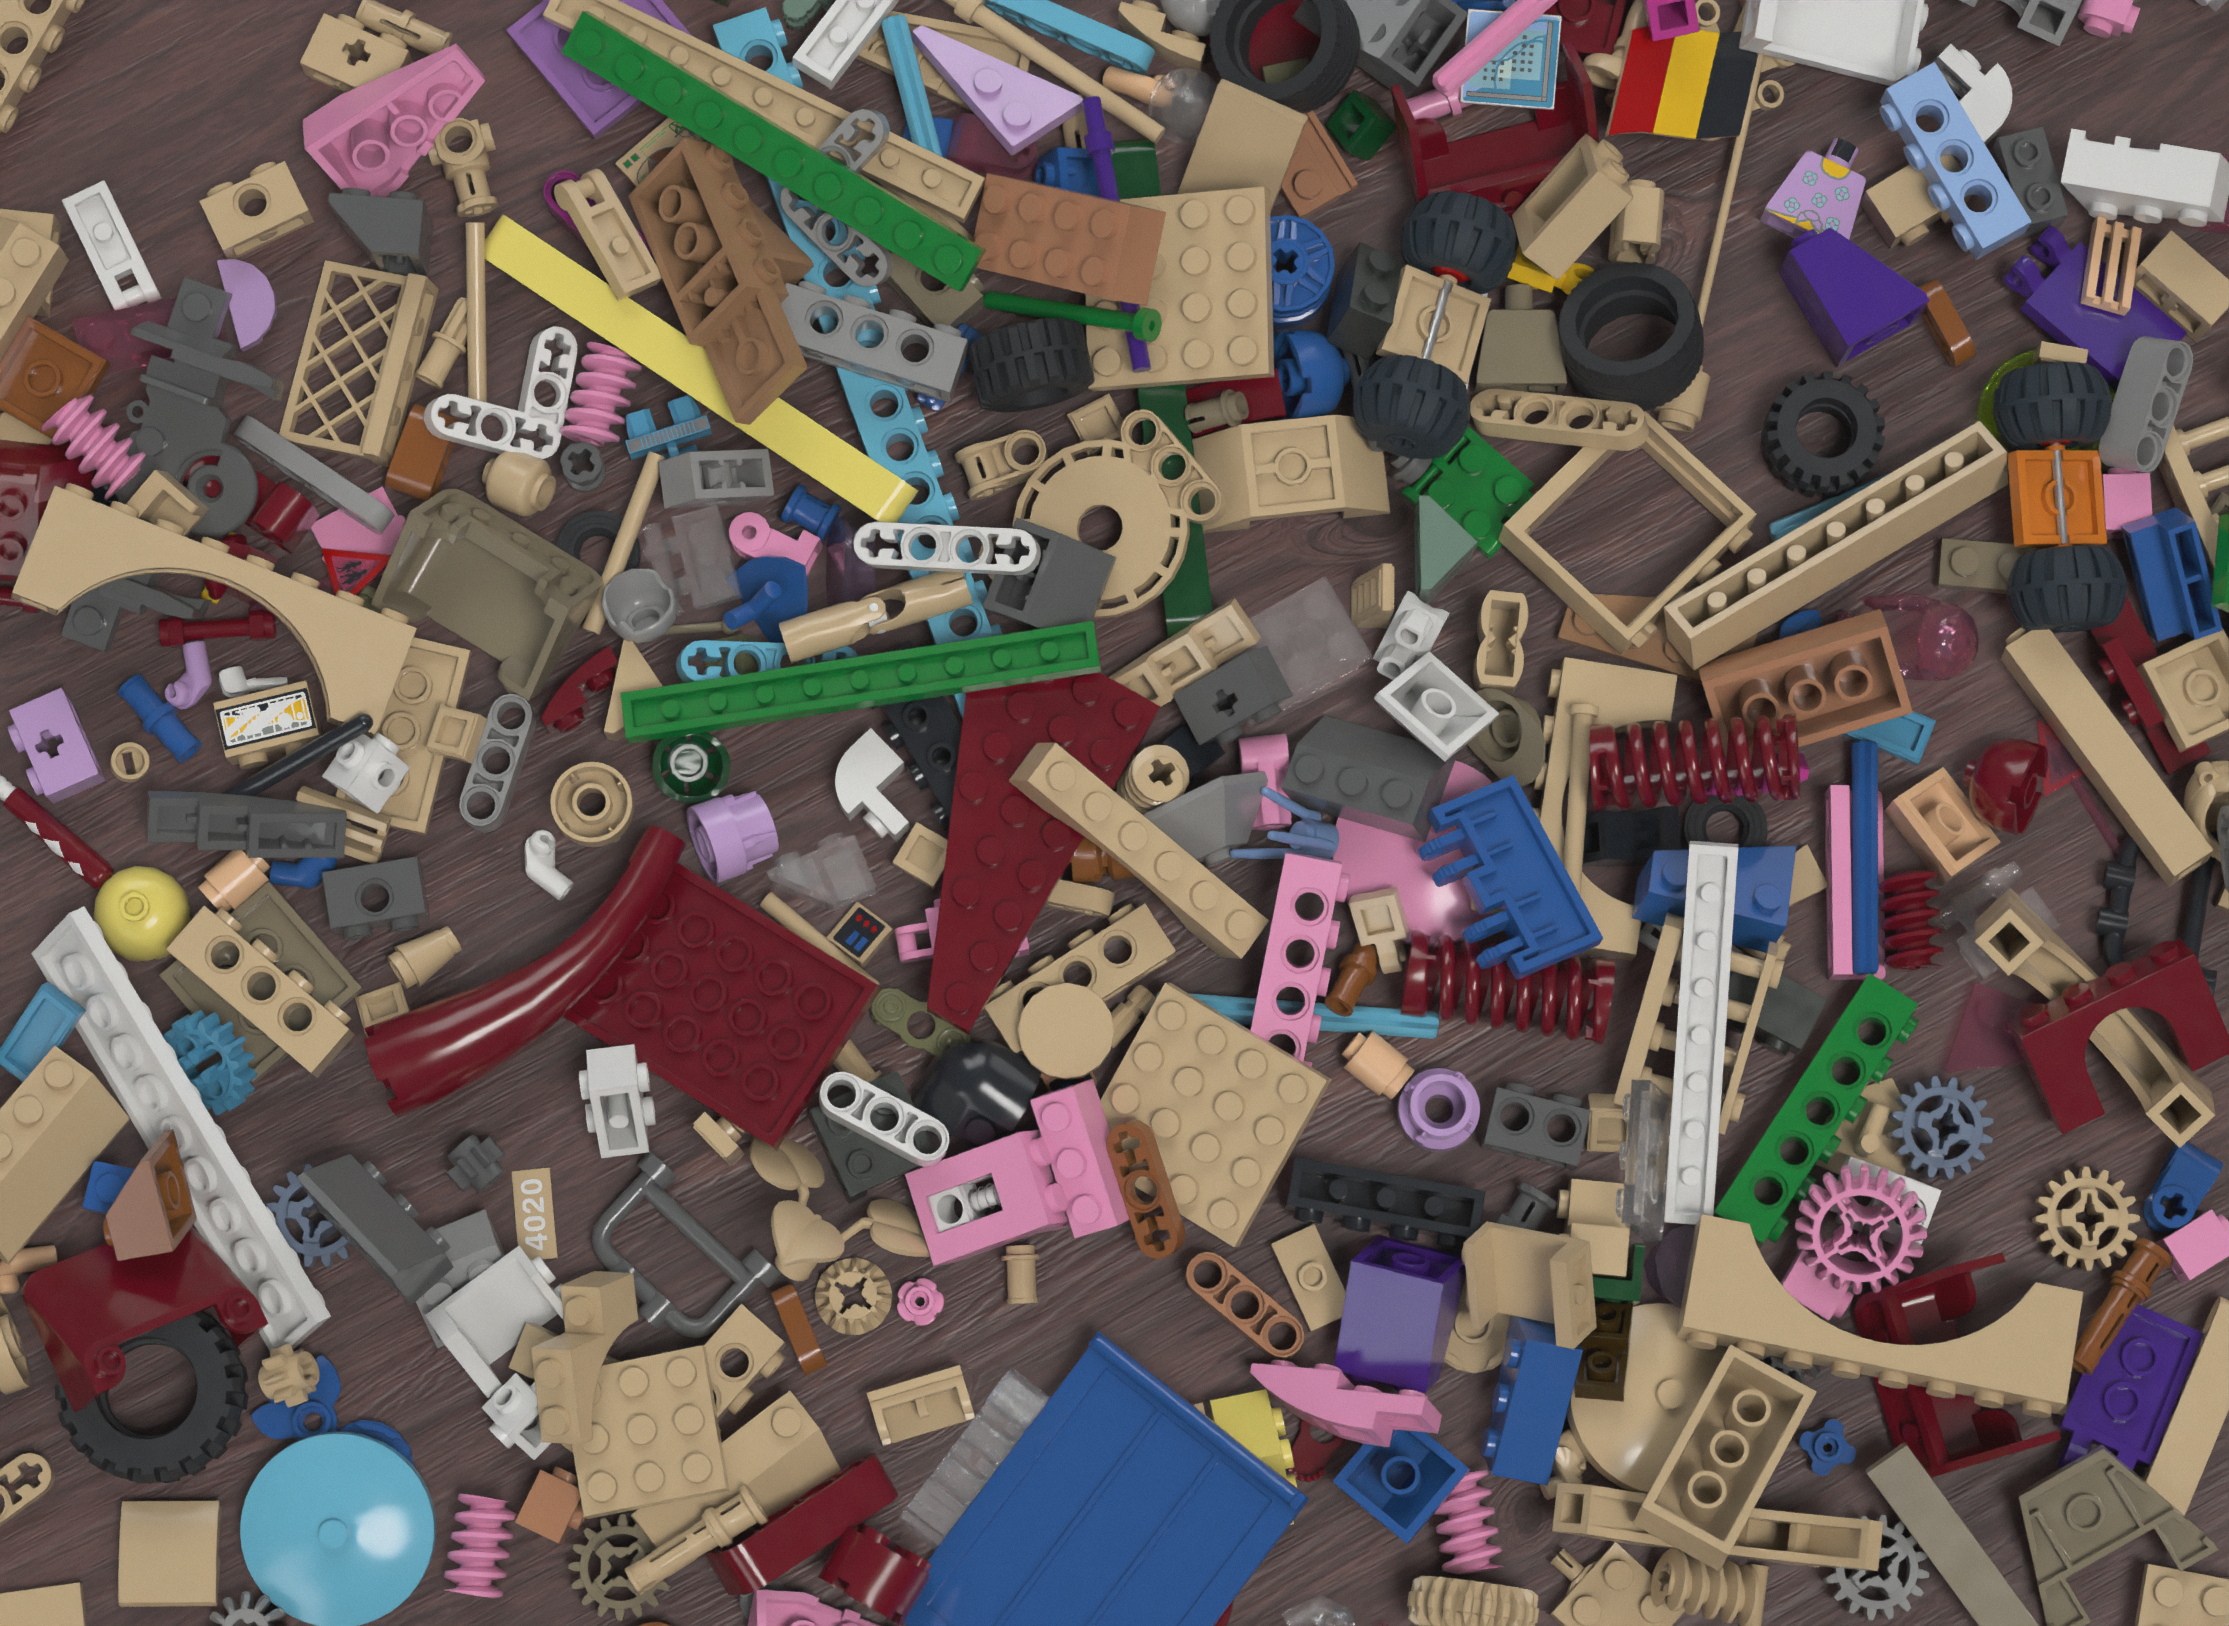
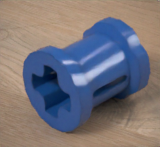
M799 484L790 497L780 521L786 524L791 521L816 534L823 543L837 521L842 506L837 503L830 505L809 494L805 485Z

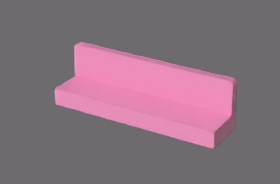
M1830 785L1824 792L1826 882L1828 884L1826 889L1827 980H1865L1868 975L1854 974L1852 969V791H1850L1849 785ZM1878 791L1879 884L1884 881L1883 800L1880 791ZM1878 886L1879 969L1874 976L1882 980L1886 975L1884 966L1885 949L1882 943L1885 939V930H1882L1881 922L1885 920V914L1880 909V903L1884 900V893L1879 892Z

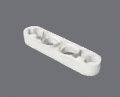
M872 522L867 523L858 530L853 542L854 551L858 558L871 567L883 569L1024 575L1035 569L1041 557L1040 546L1034 537L1024 530L1010 528ZM876 533H880L884 541L900 543L898 534L904 533L900 544L903 558L898 560L899 552L895 549L885 548L879 550L878 557H874L873 552L865 548L866 542L874 541ZM927 534L932 536L936 541V550L933 556L927 560L915 559L911 552L913 541L920 535ZM968 537H976L983 543L981 557L975 562H963L958 555L960 543ZM992 538H998L996 545L1004 549L1015 548L1016 540H1021L1022 545L1030 550L1029 555L1021 556L1019 564H1014V560L1010 556L995 554L997 563L990 564L994 555Z

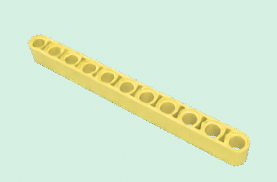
M501 215L485 239V259L878 522L897 523L917 494V489L779 397L750 425L736 423L704 347L690 344L686 335L627 297L618 301L609 284L507 216Z

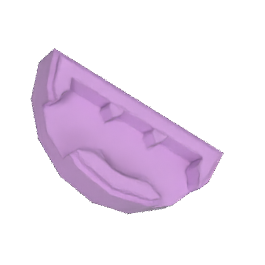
M237 259L217 260L224 289L226 292L233 294L229 308L240 349L244 352L260 344L264 335L270 330L273 320L277 316L276 294L267 277L254 265Z

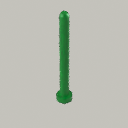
M988 291L983 294L984 306L990 310L1040 318H1064L1078 321L1084 325L1133 332L1137 340L1144 342L1155 341L1160 334L1162 326L1161 315L1156 309L1141 308L1137 313H1129L996 291Z

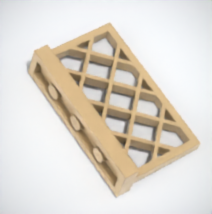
M325 260L279 435L294 445L367 459L376 465L389 467L401 436L416 379L415 372L419 367L439 289L423 275L408 273V276ZM335 275L353 278L360 291L337 305L331 295ZM361 280L370 281L372 283L365 287ZM386 285L401 287L397 304L381 313L371 295ZM365 299L376 317L353 331L343 313ZM329 303L332 309L326 312ZM338 317L348 335L325 349L319 339L321 328ZM393 318L392 324H391V328H390L389 325L387 324V321H389V320H391V319ZM382 326L388 336L386 347L369 358L359 340ZM354 344L364 362L341 376L331 358ZM317 347L320 353L314 357ZM326 362L336 380L314 394L307 383L309 373ZM381 363L380 370L378 373L375 366ZM370 371L376 380L374 393L358 403L347 384ZM342 388L352 407L330 421L319 402ZM305 392L308 398L302 402ZM314 406L324 425L309 435L294 433L298 416ZM369 408V412L366 417L363 411ZM358 415L364 425L360 446L343 443L335 429ZM329 433L333 440L323 439Z

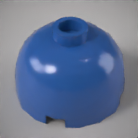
M1314 330L1275 332L1273 335L1274 369H1278L1286 418L1279 420L1328 415L1338 405L1342 398L1344 387L1349 383L1350 372L1347 360L1341 357L1336 346L1327 342L1325 335Z

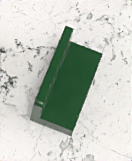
M1634 1243L1628 1248L1627 1271L1624 1280L1593 1277L1595 1301L1633 1304V1306L1640 1302L1645 1244Z

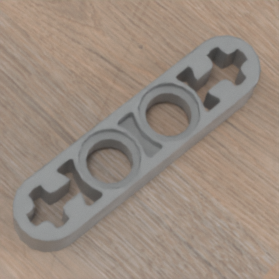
M246 415L233 432L232 436L247 449L372 532L382 535L395 517L394 513L380 501L253 417Z

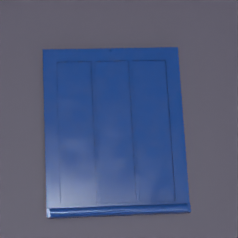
M1098 1331L1088 1345L1090 1347L928 1560L932 1564L928 1571L931 1577L904 1624L907 1626H1214L1310 1498L1111 1339Z

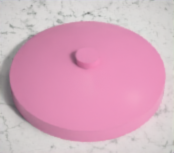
M1455 760L1439 805L1490 785L1493 782L1473 767ZM1338 817L1336 827L1339 832V844L1335 854L1332 856V860L1341 861V873L1350 874L1345 901L1349 905L1353 895L1397 887L1410 929L1407 938L1400 939L1404 944H1410L1413 930L1423 931L1427 936H1430L1429 947L1434 946L1436 939L1443 934L1449 935L1455 943L1465 939L1462 933L1468 926L1495 914L1485 913L1480 915L1479 911L1471 909V896L1462 879L1442 887H1438L1434 883L1432 875L1439 868L1464 858L1460 849L1425 862L1418 853V850L1424 844L1457 830L1456 826L1436 833L1433 826H1431L1426 842Z

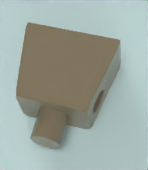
M1525 284L1506 286L1505 310L1493 309L1487 312L1474 381V394L1487 389L1563 394L1567 383L1566 371L1559 344L1554 311L1533 310L1532 286Z

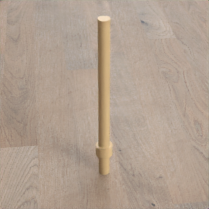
M943 0L955 8L954 14L969 24L973 21L1085 97L1099 96L1104 110L1156 144L1166 130L1165 127L984 6L985 0Z

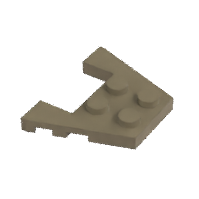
M2103 1445L2018 1492L2047 1626H2085L2090 1623L2091 1619L2068 1582L2067 1577L2152 1529L2156 1530L2180 1572L2218 1551L2216 1543L2210 1536Z

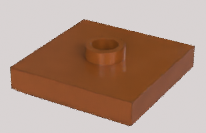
M27 315L0 361V410L52 439L58 427L47 431H42L41 427L74 398L80 399L90 394L93 395L111 363Z

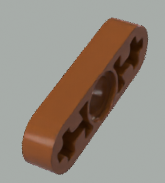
M1138 1120L1124 1122L1110 1131L1106 1142L1107 1151L1139 1248L1148 1257L1162 1259L1177 1252L1182 1247L1185 1240L1184 1225L1151 1128ZM1128 1135L1130 1138L1138 1137L1140 1141V1146L1135 1148L1134 1152L1132 1149L1124 1150L1122 1146V1141L1128 1138ZM1147 1160L1148 1166L1141 1167L1130 1173L1129 1166ZM1140 1176L1148 1177L1155 1183L1157 1195L1153 1202H1144L1137 1196L1135 1182ZM1162 1206V1213L1145 1219L1143 1213ZM1158 1228L1160 1230H1168L1170 1233V1238L1164 1241V1244L1161 1240L1154 1241L1152 1238V1232Z

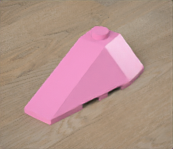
M456 43L343 93L304 118V148L341 190L344 188H360L370 191V196L387 197L390 192L396 191L409 177V170L421 155L426 156L434 146V139L445 125L455 120L483 85L485 76Z

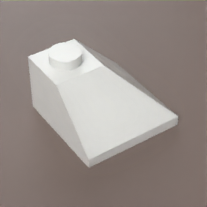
M1430 651L1379 691L1374 698L1378 705L1399 725L1444 762L1496 720L1499 715L1494 708Z

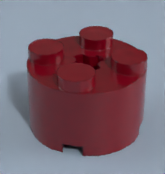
M860 1523L854 1528L848 1526L818 1578L872 1611H877L884 1615L891 1622L902 1626L931 1577L928 1571L932 1564L898 1545L894 1551L888 1549V1546L892 1540L868 1525L865 1526Z

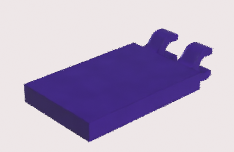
M2051 225L2042 233L2038 241L2030 249V252L2037 259L2046 263L2054 270L2049 277L2044 280L2040 275L2037 265L2030 258L2023 255L2003 278L2004 283L2009 288L2027 299L2020 310L2061 345L2088 349L2086 364L2097 368L2107 384L2116 391L2133 343L2138 338L2148 336L2181 341L2187 334L2183 328L2134 287L2131 307L2125 316L2080 304L2088 248L2079 242L2073 250H2070L2063 234ZM2102 260L2100 261L2095 296L2102 297L2106 264ZM2119 274L2116 277L2113 301L2116 302L2120 283Z
M2137 1304L2110 1347L2102 1356L2093 1374L2088 1376L2087 1374L2080 1373L2069 1403L2058 1426L2059 1429L2071 1435L2062 1450L2057 1466L2062 1468L2087 1454L2091 1443L2098 1446L2103 1445L2109 1451L2115 1453V1456L2132 1471L2135 1463L2145 1467L2150 1466L2203 1333Z

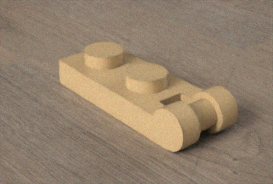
M596 168L582 174L581 180L577 182L569 179L555 185L554 195L558 205L563 210L568 211L618 301L659 283L662 276L609 181L600 169ZM589 197L597 205L590 207L585 198Z

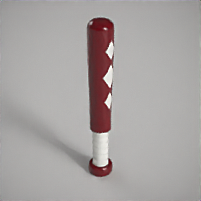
M0 774V799L4 801L3 806L28 827L87 884L94 889H100L114 875L113 867L38 804L21 787L16 788Z

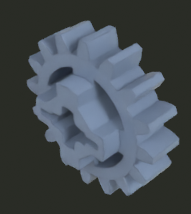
M1932 1076L1927 1079V1090L1919 1081L1911 1084L1909 1088L1913 1097L1905 1094L1897 1096L1895 1100L1903 1109L1902 1111H1893L1888 1116L1889 1120L1898 1123L1896 1130L1887 1133L1888 1139H1899L1901 1144L1893 1152L1894 1156L1899 1157L1907 1154L1910 1160L1907 1163L1906 1170L1910 1172L1922 1166L1924 1167L1923 1179L1926 1180L1932 1179L1937 1170H1939L1943 1181L1953 1179L1954 1167L1961 1175L1971 1172L1968 1159L1976 1163L1983 1161L1985 1156L1978 1147L1989 1145L1993 1141V1138L1983 1134V1128L1993 1124V1118H1981L1979 1112L1987 1105L1986 1100L1974 1103L1970 1098L1975 1088L1970 1085L1961 1091L1957 1090L1958 1083L1955 1077L1947 1079L1943 1087H1941L1938 1076ZM1937 1097L1936 1101L1932 1104L1931 1111H1915L1918 1105L1925 1099ZM1959 1107L1964 1111L1969 1124L1965 1123L1959 1113ZM1942 1119V1127L1948 1129V1135L1938 1138L1939 1130L1932 1127V1122ZM1911 1133H1914L1922 1145V1150L1915 1144ZM1953 1144L1965 1146L1958 1156L1953 1159L1944 1160V1156L1948 1155L1949 1146Z
M306 1164L304 1171L313 1168V1166ZM291 1171L288 1172L287 1178L291 1185L287 1189L275 1185L273 1190L281 1198L278 1203L266 1204V1207L276 1214V1225L288 1245L297 1253L298 1257L301 1254L304 1255V1266L311 1269L315 1265L317 1258H321L326 1268L333 1267V1256L336 1254L346 1261L351 1259L347 1249L350 1243L343 1236L332 1245L323 1247L325 1246L326 1238L336 1232L337 1229L329 1221H320L318 1228H315V1223L308 1219L309 1211L315 1212L318 1209L309 1196L300 1202L292 1201L303 1190V1187L296 1179L298 1176ZM287 1220L298 1222L303 1229V1245L293 1237Z

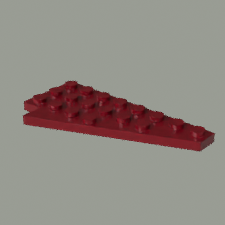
M1100 672L966 692L927 1012L969 1035L1085 839V836L1044 811L1009 782V779L1036 743H1057L1113 790L1157 717L1161 706Z

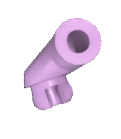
M204 641L190 642L182 645L186 671L174 684L169 683L165 689L166 701L174 707L188 709L196 705L211 686L212 676L206 643Z

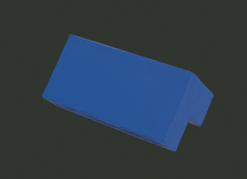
M2175 507L2122 525L2121 530L2148 634L2159 642L2185 632L2196 640L2223 631L2218 609L2211 606L2213 589L2196 522Z

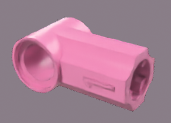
M1286 734L1238 738L1241 774L1265 771L1268 778L1266 787L1289 798L1281 788L1290 765ZM1263 796L1252 830L1263 831L1289 827L1292 824L1291 812Z

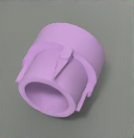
M756 791L736 797L732 794L722 798L716 797L687 809V824L694 849L706 875L714 884L745 874L748 870L753 869V864L772 857V853L777 852L779 849L778 836L773 819L764 800Z
M1443 1068L1429 1069L1414 1076L1404 1087L1397 1104V1119L1401 1131L1412 1144L1429 1152H1446L1462 1145L1475 1130L1480 1116L1479 1098L1472 1084L1462 1073ZM1433 1098L1446 1100L1451 1106V1118L1444 1123L1431 1121L1425 1113L1426 1103Z

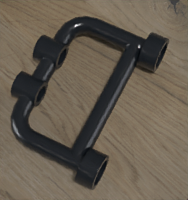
M2130 834L2122 842L2117 862L2109 860L2106 862L2102 888L2112 890L2109 908L2099 907L2094 934L2104 936L2103 958L2108 969L2115 964L2127 962L2122 955V945L2127 930L2128 909L2136 876V861L2141 850ZM2210 856L2206 863L2193 871L2182 941L2195 953L2197 960L2199 958L2213 866L2221 867V862ZM2201 968L2214 997L2217 971Z

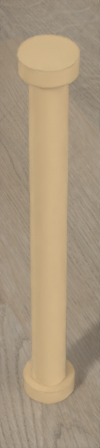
M1591 704L1570 705V716L1574 717L1563 865L1579 894L1581 893L1590 769V726L1593 725V718L1598 717L1599 711L1598 706Z

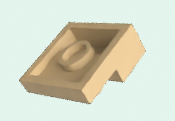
M2224 630L2188 642L2136 668L2164 718V723L2180 753L2211 738L2214 739L2229 732V638H2227Z

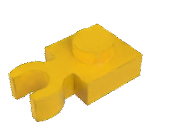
M1519 243L1515 262L1512 263L1513 266L1507 278L1516 280L1520 284L1530 285L1533 289H1541L1552 293L1555 286L1562 289L1567 295H1570L1572 289L1576 288L1577 284L1582 282L1584 278L1589 277L1594 272V269L1585 264L1573 263L1561 278L1557 280L1522 254Z

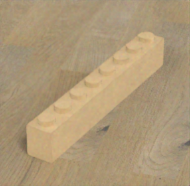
M1980 421L1976 422L1664 606L1667 639L1693 670L1698 669L2008 485L2007 451Z

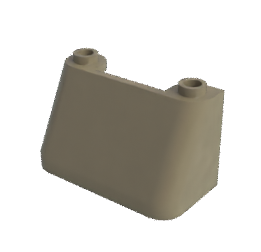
M445 489L409 512L371 605L381 611L382 608H388L409 617L407 624L419 622L425 617L431 618L501 661L502 664L497 675L504 689L510 694L519 695L530 701L542 690L594 603L603 581L601 576L588 565L476 497L461 490Z

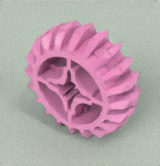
M1866 1163L1861 1164L1860 1176H1852L1850 1167L1848 1165L1842 1166V1180L1837 1181L1830 1172L1823 1175V1182L1827 1190L1815 1184L1809 1187V1195L1814 1201L1802 1200L1800 1202L1799 1211L1807 1217L1798 1218L1795 1223L1796 1230L1806 1233L1797 1238L1798 1249L1810 1250L1804 1258L1805 1264L1809 1267L1822 1263L1823 1266L1817 1273V1277L1822 1281L1827 1279L1832 1273L1837 1275L1834 1282V1288L1837 1290H1841L1844 1287L1846 1280L1853 1281V1292L1856 1294L1861 1293L1862 1282L1870 1281L1871 1289L1876 1293L1881 1291L1880 1278L1885 1277L1892 1285L1899 1283L1896 1268L1905 1273H1911L1914 1269V1264L1909 1257H1922L1923 1246L1916 1241L1927 1238V1228L1918 1225V1223L1926 1218L1925 1210L1918 1207L1911 1208L1918 1201V1194L1915 1191H1909L1900 1195L1904 1190L1905 1180L1899 1177L1890 1185L1887 1184L1888 1169L1885 1167L1878 1171L1876 1178L1869 1177L1870 1168ZM1853 1196L1874 1197L1883 1201L1886 1205L1880 1202L1872 1207L1860 1205ZM1836 1204L1840 1210L1839 1216L1843 1224L1834 1230L1833 1237L1825 1241L1820 1228L1821 1222L1827 1211ZM1898 1217L1902 1232L1896 1245L1886 1253L1883 1249V1241L1879 1235L1889 1227L1890 1220ZM1853 1220L1855 1222H1862L1863 1226L1865 1223L1870 1224V1239L1867 1235L1860 1236V1231L1857 1235L1853 1234ZM1850 1251H1858L1863 1253L1869 1261H1851L1836 1253L1838 1252L1840 1255H1843Z

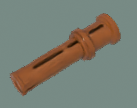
M2137 1237L2133 1242V1253L2121 1271L2116 1270L2112 1274L2111 1290L2075 1344L2072 1368L2084 1375L2091 1376L2102 1356L2122 1329L2137 1304L2148 1301L2152 1295L2150 1287L2162 1269H2168L2173 1263V1258L2168 1252L2148 1239Z

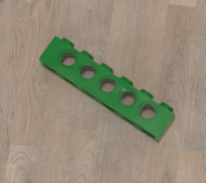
M1871 973L1868 974L1713 1213L1714 1217L1750 1224L1759 1249L1763 1247L1767 1239L1776 1244L1791 1220L1783 1214L1794 1199L1800 1203L1806 1198L1809 1193V1187L1815 1184L1817 1180L1809 1175L1820 1159L1827 1164L1842 1142V1139L1835 1135L1845 1119L1852 1124L1855 1122L1868 1102V1099L1861 1096L1862 1092L1870 1080L1877 1084L1881 1082L1894 1061L1887 1056L1888 1052L1896 1040L1905 1045L1920 1020L1912 1016L1918 1003ZM1867 1023L1875 1024L1882 1030L1884 1040L1878 1045H1867L1860 1040L1857 1032L1858 1028ZM1839 1063H1848L1856 1069L1858 1080L1851 1085H1841L1833 1078L1832 1068ZM1812 1103H1824L1832 1112V1120L1825 1125H1816L1808 1119L1806 1108ZM1788 1142L1799 1143L1804 1147L1807 1159L1799 1165H1790L1782 1159L1780 1148ZM1761 1182H1771L1779 1188L1781 1199L1773 1205H1764L1756 1199L1754 1188Z

